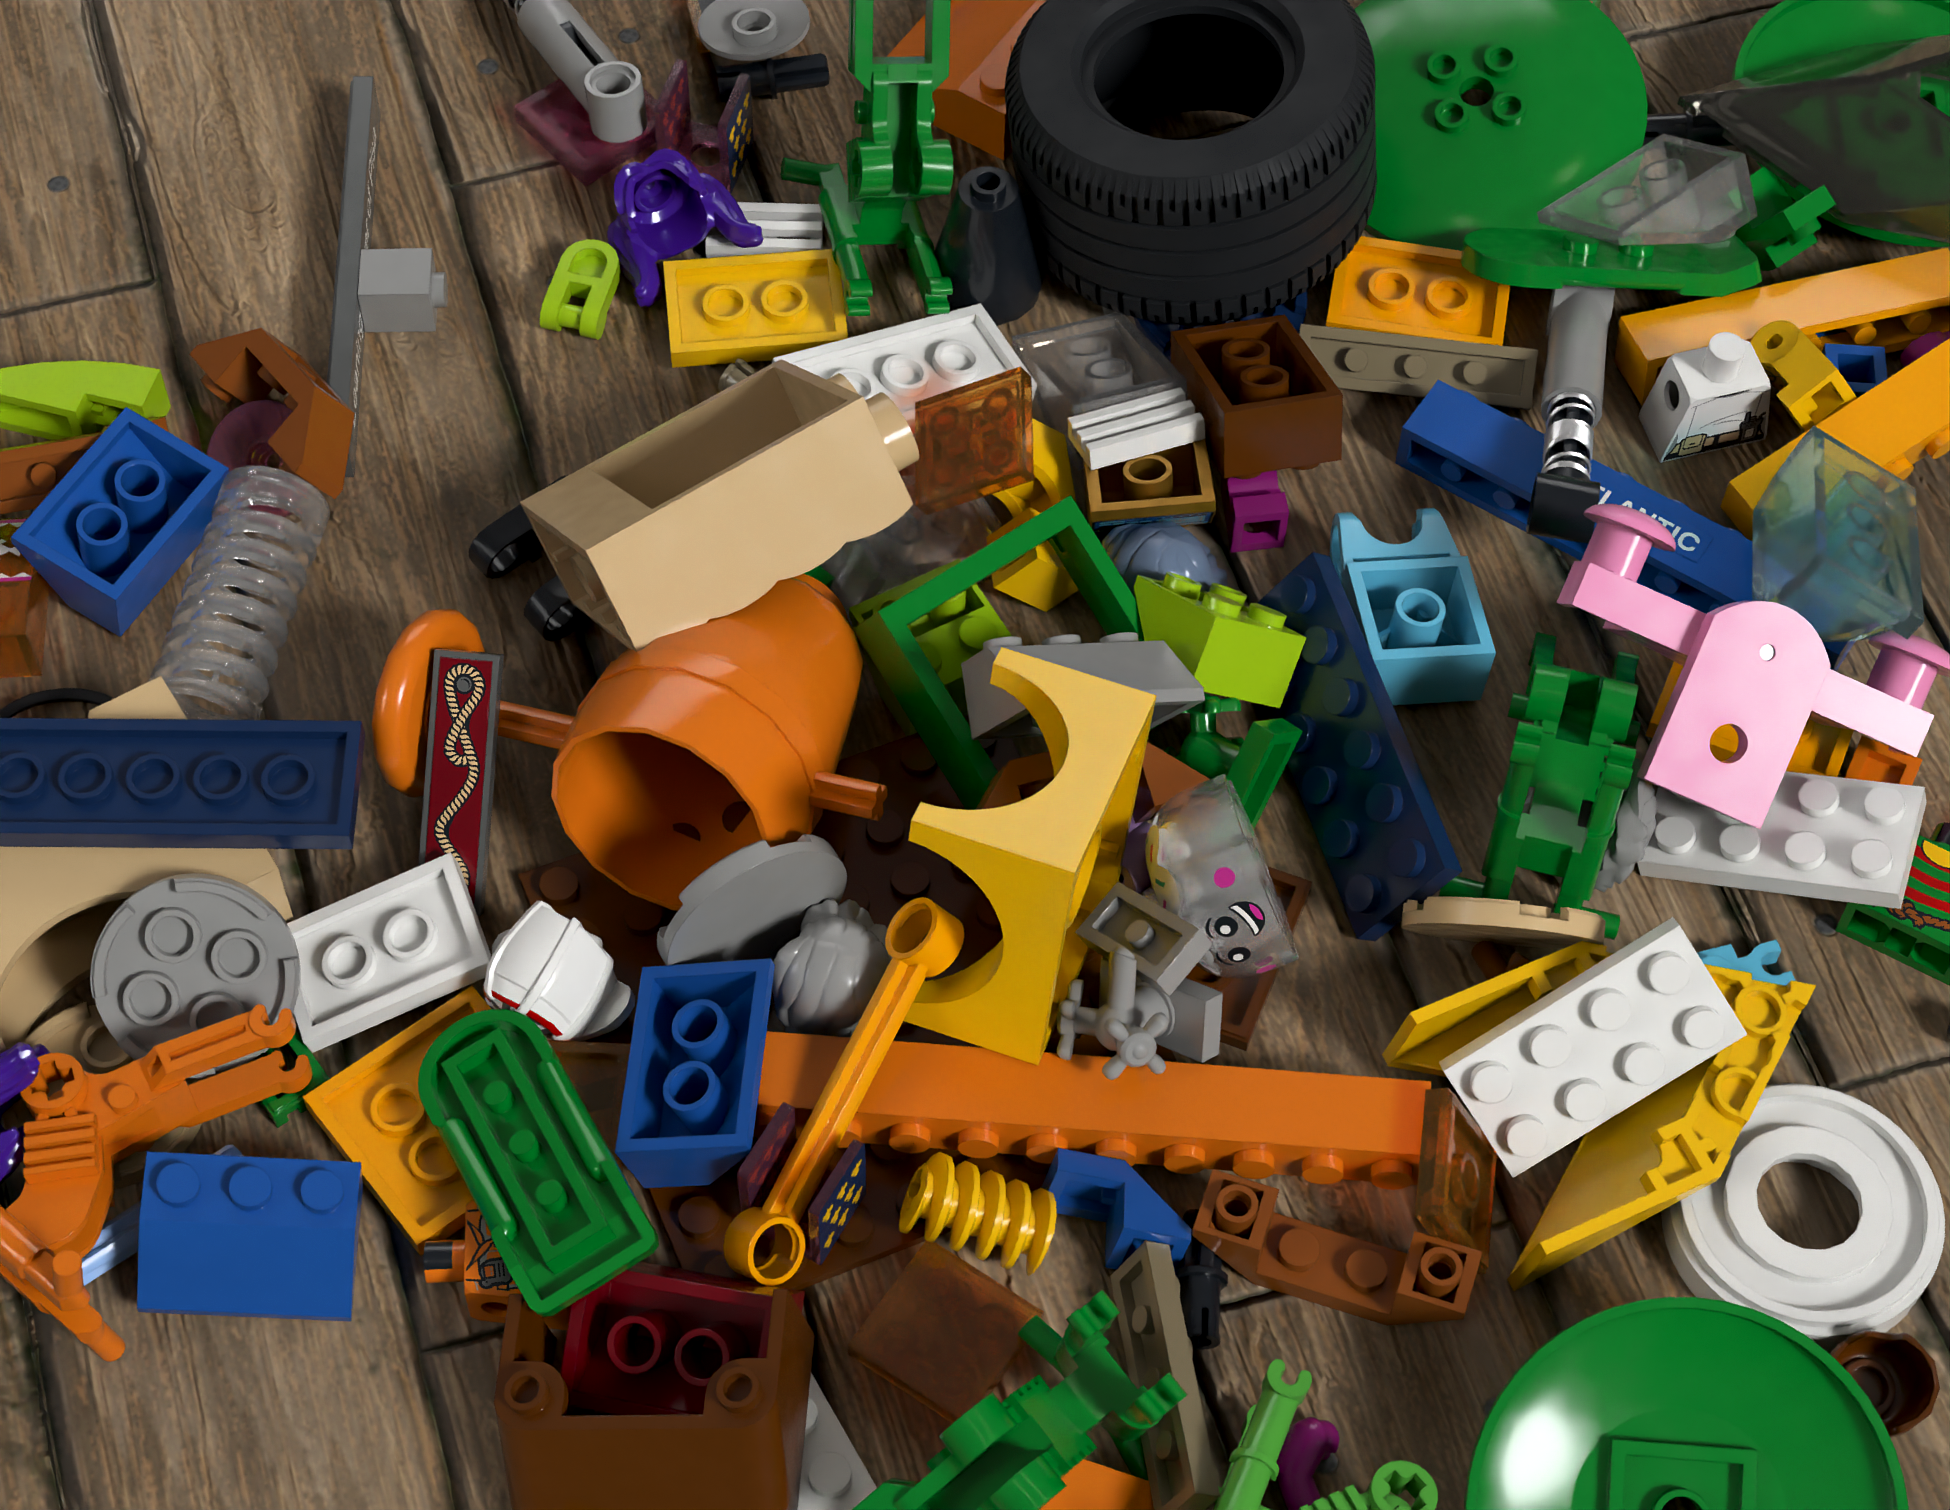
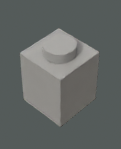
M432 248L361 249L358 300L365 333L436 331L437 308L447 307L448 284L446 272H436Z

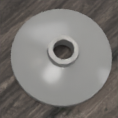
M715 0L701 14L698 30L704 46L716 55L741 61L762 60L783 54L798 45L808 33L810 16L808 8L802 0Z

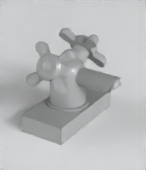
M1116 946L1113 951L1110 950L1109 959L1101 958L1099 1009L1080 1006L1084 989V980L1080 979L1072 980L1069 983L1067 999L1059 1004V1012L1056 1018L1057 1032L1061 1036L1057 1047L1058 1056L1064 1060H1071L1074 1039H1080L1081 1034L1096 1036L1104 1047L1110 1051H1117V1054L1106 1062L1102 1069L1104 1076L1110 1080L1118 1078L1127 1065L1137 1068L1146 1065L1151 1072L1162 1074L1166 1070V1064L1159 1055L1155 1054L1156 1044L1201 1063L1219 1055L1223 993L1185 978L1174 992L1168 996L1136 976L1137 960H1135V956L1129 950L1122 946Z

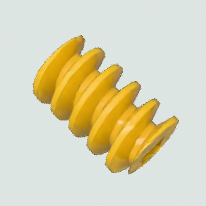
M938 1152L917 1169L909 1184L900 1212L899 1231L907 1234L918 1218L925 1219L924 1239L933 1243L945 1226L951 1228V1250L959 1252L971 1235L976 1237L975 1257L984 1261L997 1244L1001 1246L1000 1266L1009 1270L1015 1264L1020 1254H1025L1026 1272L1029 1276L1042 1263L1052 1241L1057 1217L1056 1200L1052 1192L1043 1188H1039L1031 1193L1028 1184L1018 1179L1005 1184L1003 1175L993 1170H989L980 1176L978 1167L968 1161L959 1163L955 1167L951 1156Z

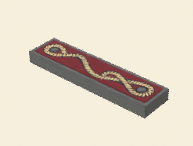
M438 648L434 649L418 866L451 852L459 863L476 914L481 916L484 914L504 654Z

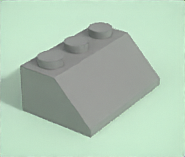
M1134 632L1107 635L1100 639V643H1081L1080 636L1075 634L1058 635L1044 639L1042 645L1027 646L1022 645V638L1000 637L984 642L982 651L961 663L972 740L1043 736L1037 722L1020 701L1005 690L990 684L993 662L1001 647L1157 695L1150 729L1205 701L1202 685L1164 640L1139 641L1138 634Z

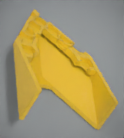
M1581 941L1409 1013L1382 1056L1389 1067L1447 1077L1439 1061L1614 953L1606 952V945ZM1704 964L1747 1032V1035L1582 1136L1507 1278L1513 1291L1716 1182L1721 1177L1731 1157L1729 1154L1743 1126L1749 1121L1791 1037L1789 1035L1801 1011L1807 1005L1816 985L1792 980L1786 986L1753 980L1752 973Z

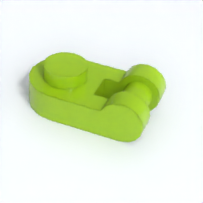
M586 239L575 242L565 250L542 303L540 312L541 328L560 332L563 327L579 330L582 337L596 340L601 338L606 324L607 312L620 280L619 258L612 246L600 240ZM571 296L587 299L584 307L569 304Z

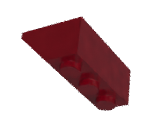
M639 1262L571 1304L560 1374L568 1387V1406L614 1415L703 1414L708 1382L722 1365L740 1358H766L773 1289H788L801 1313L805 1291L778 1286H766L751 1281Z

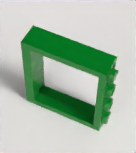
M1071 495L881 609L853 628L966 810H975L992 778L998 771L979 740H972L969 724L907 627L908 625L1048 540L1105 633L1111 635L1134 632L1138 634L1139 641H1145L1135 597Z

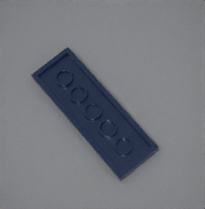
M1312 552L1256 603L1285 614L1287 617L1284 626L1307 637L1281 707L1264 706L1269 719L1283 718L1303 731L1287 764L1356 937L1360 940L1375 942L1402 920L1403 903H1407V900L1418 901L1417 903L1423 904L1427 897L1433 896L1462 872V868L1330 556Z
M0 718V847L353 849L365 742L362 721Z

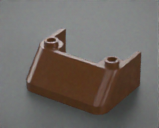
M773 1289L766 1358H740L727 1362L712 1375L708 1382L703 1414L566 1416L569 1399L568 1387L563 1377L553 1367L557 1338L539 1314L528 1306L522 1294H509L494 1406L512 1510H797L815 1335L788 1289Z

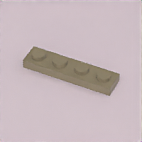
M1300 324L1299 335L1336 386L1341 390L1424 399L1437 380H1440L1458 390L1471 393L1479 401L1489 406L1523 410L1531 409L1538 349Z
M1145 1240L1110 1276L1115 1305L1121 1311L1118 1315L1129 1379L1137 1389L1144 1385L1149 1390L1170 1372L1188 1394L1163 1415L1162 1419L1155 1426L1149 1428L1140 1437L1154 1510H1205L1220 1497L1218 1488L1219 1476L1217 1467L1212 1459L1205 1424V1406L1200 1399L1192 1360L1193 1347L1187 1335L1180 1301V1283L1175 1275L1169 1244Z

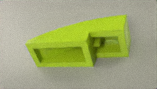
M86 360L40 362L0 368V428L56 440L96 433L97 430L102 431L104 426L110 425L126 407L146 419L167 416L171 408L161 370L127 363Z

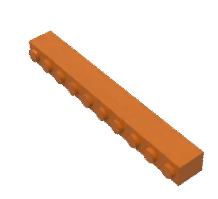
M766 1032L754 1137L760 1138L781 1104L785 1102L787 1141L791 1138H799L851 1037ZM893 1041L838 1148H851L860 1143L890 1145L893 1149L905 1153H920L929 1148L958 1150L961 1154L972 1158H990L997 1153L1026 1155L1033 1161L1051 1164L1057 1149L1062 1148L1125 1160L1130 1166L1134 1164L1165 1166L1169 1171L1180 1174H1194L1203 1169L1233 1171L1236 1175L1247 1179H1264L1276 1174L1302 1176L1308 1182L1323 1185L1337 1183L1341 1180L1368 1181L1382 1189L1398 1190L1410 1185L1422 1186L1424 1165L1428 1166L1431 1157V1081L1164 1061L1166 1070L1162 1074L1151 1072L1146 1065L1138 1068L1127 1065L1118 1078L1110 1080L1104 1076L1102 1069L1105 1063L1113 1057L1072 1054L1071 1060H1064L1057 1053L1044 1052L1037 1066L983 1047Z

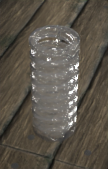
M248 465L233 469L223 479L218 497L211 511L212 521L207 524L201 538L202 548L197 551L191 565L192 575L187 578L181 592L182 602L177 605L172 616V629L167 632L162 643V657L156 661L149 679L151 681L162 676L187 719H260L263 708L256 705L264 702L270 688L267 677L274 674L279 664L277 649L284 646L289 635L286 622L292 620L298 610L296 595L300 594L307 584L306 568L310 567L316 558V547L320 545L330 518L327 501L310 483L281 469ZM247 505H268L281 508L295 514L302 521L294 523L282 516L252 510ZM243 532H254L257 535L255 538H249ZM264 537L282 544H288L294 551H287L275 544L262 541ZM234 559H244L256 566L271 571H278L284 577L277 578L265 571L241 565ZM225 586H235L248 593L269 598L274 604H264L254 598L233 593ZM216 614H228L236 619L257 624L264 631H253L245 626L225 621ZM206 641L221 642L229 647L246 651L254 658H241L235 654L218 650ZM197 669L214 671L210 678ZM222 674L236 679L244 686L227 685L218 682ZM183 694L198 696L225 708L231 715L218 714L206 710L193 703Z

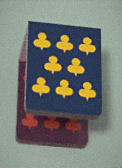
M676 59L654 108L657 150L667 148L678 151L686 159L690 160L699 173L710 174L720 181L730 194L735 187L754 142L750 75L740 73L719 120L718 127L691 121L687 61ZM713 147L719 150L720 162L708 167L699 166L691 160V155L699 148Z
M785 1102L781 1104L738 1170L737 1179L741 1212L751 1207H763L797 1142L795 1109ZM857 1139L852 1140L833 1172L826 1169L815 1190V1193L818 1195L808 1211L809 1223H798L805 1237L804 1257L819 1265H822L866 1195L865 1144ZM772 1225L762 1235L775 1241V1229Z

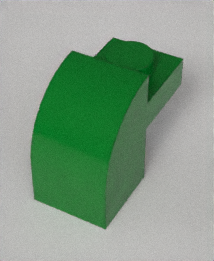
M1769 163L1699 208L1711 227L1721 225L1728 227L1758 257L1760 270L1770 271L1780 267L1818 242L1813 233L1822 226L1816 217L1836 205V202L1825 185L1793 202Z

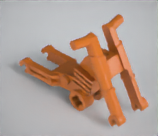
M258 1004L248 1012L158 1044L146 1056L104 1074H93L84 1071L78 1060L65 1053H48L37 1058L40 1062L39 1072L33 1083L20 1092L30 1114L35 1119L32 1122H24L25 1153L23 1162L25 1168H23V1176L26 1181L17 1200L7 1209L0 1205V1276L38 1310L52 1315L104 1361L111 1362L120 1358L125 1351V1342L102 1320V1316L88 1304L90 1293L84 1287L81 1259L96 1244L109 1207H115V1199L113 1197L115 1193V1170L113 1165L135 1152H143L150 1149L155 1140L177 1127L191 1128L279 1093L292 1094L306 1088L313 1075L308 1057L303 1054L299 1055L296 1059L295 1067L290 1071H286L287 1065L280 1051H274L270 1055L187 1085L185 1080L259 1050L278 1048L287 1044L293 1038L296 1031V1023L290 1009H282L279 1013L278 1021L273 1025H269L270 1020L265 1006ZM62 1079L64 1082L62 1090L48 1097V1083Z

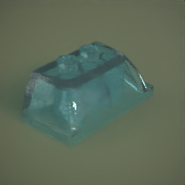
M1813 425L1776 472L1754 508L1752 600L1774 602L1793 609L1813 626L1822 642L1863 641L1890 631H1894L1908 639L1924 622L1915 487Z

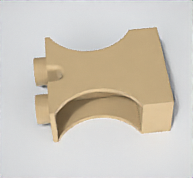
M162 676L89 710L88 719H187ZM0 847V1054L10 1049L16 1043L23 1042L38 1027L43 1017L62 996L81 981L90 977L94 949L108 920L127 898L150 883L163 878L189 873H204L230 878L250 887L266 898L277 909L286 923L294 921L279 869L267 849Z

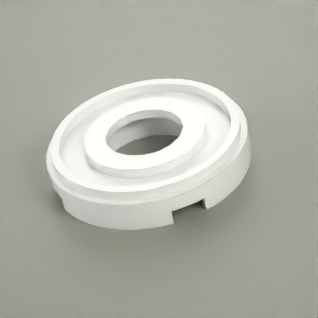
M1800 1083L1767 1084L1749 1121L1743 1126L1729 1154L1731 1157L1721 1177L1716 1182L1661 1211L1664 1238L1671 1259L1679 1275L1696 1297L1726 1301L1755 1309L1793 1327L1826 1351H1832L1838 1343L1845 1341L1848 1336L1864 1330L1886 1333L1908 1314L1911 1307L1922 1295L1937 1269L1942 1254L1945 1238V1216L1940 1190L1933 1172L1913 1141L1888 1117L1872 1106L1842 1092L1821 1086ZM1782 1162L1806 1163L1831 1173L1851 1190L1858 1203L1860 1219L1855 1232L1844 1243L1825 1250L1803 1249L1784 1241L1767 1226L1758 1209L1757 1187L1761 1177L1773 1165Z

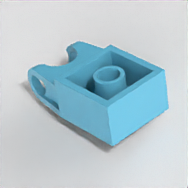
M1435 508L1416 510V522L1412 525V540L1403 544L1385 543L1372 537L1365 530L1362 522L1352 512L1336 513L1331 527L1330 558L1392 705L1481 700L1496 651L1468 556L1460 555L1440 512Z

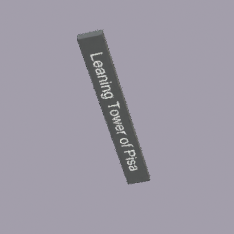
M353 76V81L350 83L327 384L355 413L345 477H354L365 338V328L358 300L361 249H371L381 118L373 76Z

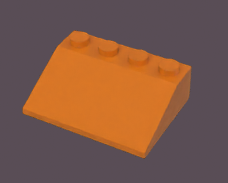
M951 0L949 76L932 92V99L935 105V119L931 123L932 125L1003 161L1012 152L1005 103V79L1008 63L1022 29L1046 0ZM925 14L887 57L925 55Z

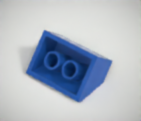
M126 407L11 536L12 544L69 607L121 637L230 509L229 468Z
M771 958L642 967L615 1154L644 1188L710 1185L746 1157L752 1150L775 964Z
M147 1151L139 1215L138 1312L351 1322L363 1193L361 1162Z

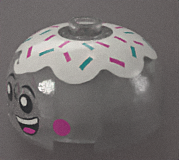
M1222 774L1184 789L1172 796L1158 810L1148 830L1145 854L1152 888L1144 890L1143 896L1201 929L1213 943L1196 965L1216 976L1245 979L1264 974L1298 960L1297 946L1280 897H1277L1271 875L1264 861V853L1232 781H1228L1226 775Z

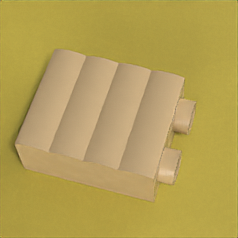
M780 359L526 498L520 504L571 603L627 648L634 649L637 652L659 637L707 623L709 619L726 616L747 607L767 593L778 580L806 573L827 561L846 542L871 536L897 521L913 505L899 471L919 460V450L904 416L885 393L880 392L865 400L864 396L859 395L849 380L840 373L826 380Z

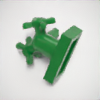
M1204 693L1205 701L1182 712L1190 713L1191 733L1183 740L1179 754L1173 746H1169L1163 751L1211 779L1214 790L1219 792L1198 834L1218 847L1245 843L1249 841L1303 731L1285 719L1279 718L1253 721L1245 740L1240 736L1226 738L1216 732V713L1241 711V703L1237 698L1220 699L1215 695Z

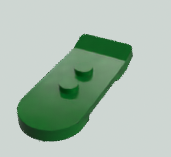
M1722 225L1686 237L1520 228H1485L1466 234L1461 256L1462 266L1476 276L1501 284L1526 288L1562 289L1563 286L1675 291L1681 295L1723 297L1762 282L1758 257L1728 227Z
M490 1009L473 1013L458 1020L437 1037L428 1049L419 1071L418 1091L421 1102L432 1124L443 1139L476 1203L510 1275L528 1306L542 1317L553 1316L655 1252L659 1246L657 1232L639 1204L553 1047L534 1021L516 1011Z

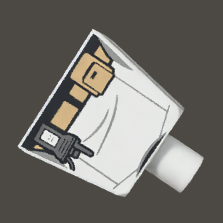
M1721 332L1714 335L1708 347L1675 353L1669 357L1638 416L1659 462L1662 463L1765 440L1770 405V381L1751 342L1741 339L1738 335L1730 332Z

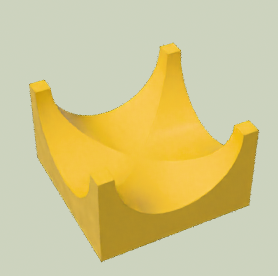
M1001 647L993 662L990 684L1013 695L1033 716L1048 746L1053 765L1054 779L1036 794L1019 802L996 808L963 810L920 802L911 819L908 841L924 846L948 859L980 887L997 914L1003 939L984 957L968 968L944 978L924 981L903 1021L1038 1066L1057 1024L1056 1018L1059 1012V1004L1067 999L1068 985L1072 980L1077 979L1090 950L1075 931L1114 885L1119 882L1157 695Z

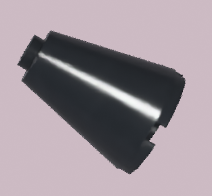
M991 166L978 167L967 172L959 182L934 249V254L942 277H949L952 282L953 293L952 295H947L950 311L981 303L996 326L1021 318L1035 306L1043 284V267L1014 177L1003 169Z

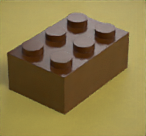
M1285 314L1170 332L1171 389L1181 387L1185 392L1186 401L1191 400L1194 404L1195 414L1200 412L1203 416L1207 452L1224 479L1231 477L1252 479L1259 476L1262 472L1288 468L1309 470L1317 467L1320 463L1342 460L1343 394Z

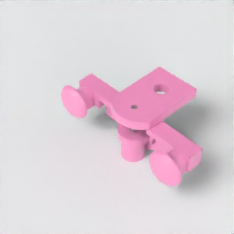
M1597 504L1585 510L1584 516L1597 523L1582 560L1574 561L1556 603L1564 607L1579 608L1606 620L1603 626L1604 629L1656 651L1683 666L1636 777L1750 827L1761 829L1808 719L1821 725L1855 730L1889 745L1888 750L1894 753L1917 757L1934 718L1933 714L1921 709L1936 675L1940 674L1950 677V654L1943 648L1924 638L1907 633L1882 632L1875 634L1869 639L1868 643L1879 649L1880 653L1865 685L1830 669L1831 665L1828 654L1816 630L1803 616L1787 606L1767 601H1739L1718 607L1706 614L1636 583L1651 547L1675 551L1676 542L1672 534L1656 519L1627 506ZM1729 724L1737 732L1739 739L1738 748L1732 757L1719 761L1710 750V738L1719 726Z

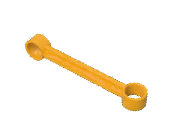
M924 897L913 899L901 907L892 918L885 937L886 950L892 959L763 1207H751L742 1211L729 1225L724 1238L723 1250L727 1264L736 1273L763 1285L775 1286L789 1280L800 1267L805 1253V1237L798 1224L925 978L936 976L945 971L954 962L963 945L964 928L961 921L932 900ZM773 1225L775 1229V1243L772 1252L762 1264L755 1267L753 1253L756 1242L760 1235Z

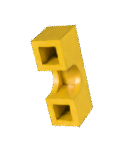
M1013 409L971 439L978 487L1000 499L1013 516L1012 520L986 537L987 545L1070 495L1076 502L1065 434ZM1048 540L992 574L993 588L1044 612H1047L1079 590Z

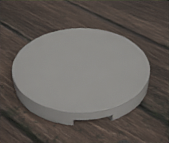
M803 834L798 839V842L781 844L771 848L766 840H760L745 846L706 869L679 894V899L683 905L669 925L659 928L657 934L658 953L668 966L771 958L774 962L778 951L789 941L800 936L802 921L811 905L822 904L826 899L835 900L839 904L847 884L846 869L832 846L823 838L815 835Z
M189 873L163 878L150 883L127 898L113 913L101 932L94 949L90 970L92 998L95 999L99 1014L109 1032L117 1040V1045L135 1060L146 1056L158 1044L248 1012L258 1004L265 1006L270 1020L269 1025H273L278 1021L279 1013L282 1009L288 1008L293 1014L301 980L300 959L295 939L277 909L258 892L240 882L204 873ZM269 1048L259 1050L189 1078H207L241 1066L255 1059L261 1053H265Z

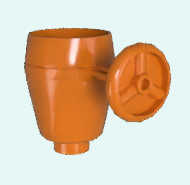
M806 574L778 580L762 597L739 611L726 616L712 618L707 623L659 637L637 652L634 649L628 648L617 660L609 664L578 706L575 717L500 700L498 736L559 749L553 763L551 797L568 837L594 868L630 894L671 910L678 911L682 907L683 903L679 899V894L696 877L729 854L760 840H766L770 848L781 844L798 842V839L803 834L812 833L823 815V809L879 821L884 813L883 802L887 797V786L835 774L857 702L863 658L854 630L848 622L846 611L839 598L825 584ZM455 609L428 610L404 628L386 658L376 688L372 715L374 757L386 783L407 797L424 796L434 649L444 648L485 652L477 627ZM745 801L751 810L733 833L727 831L722 823L724 810L734 802ZM688 823L694 826L700 834V841L674 831L673 824Z

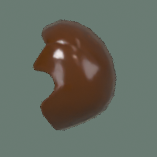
M1864 1330L1848 1336L1845 1341L1838 1343L1829 1353L1851 1374L1869 1397L1882 1419L1890 1438L1907 1433L1932 1413L1940 1390L1935 1361L1920 1343L1907 1333H1884Z

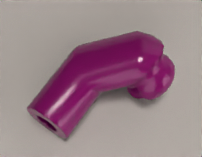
M1315 1417L1302 1419L1292 1425L1285 1438L1276 1462L1279 1466L1276 1480L1287 1510H1299L1300 1507L1306 1504L1310 1506L1314 1501L1321 1498L1313 1474L1321 1460H1326L1331 1453L1337 1452L1340 1440L1336 1427L1327 1420H1318Z

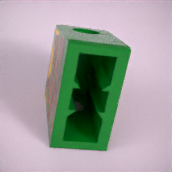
M1944 822L1939 823L1935 827L1930 839L1921 835L1918 836L1901 909L1848 902L1835 931L1949 986L1950 823Z

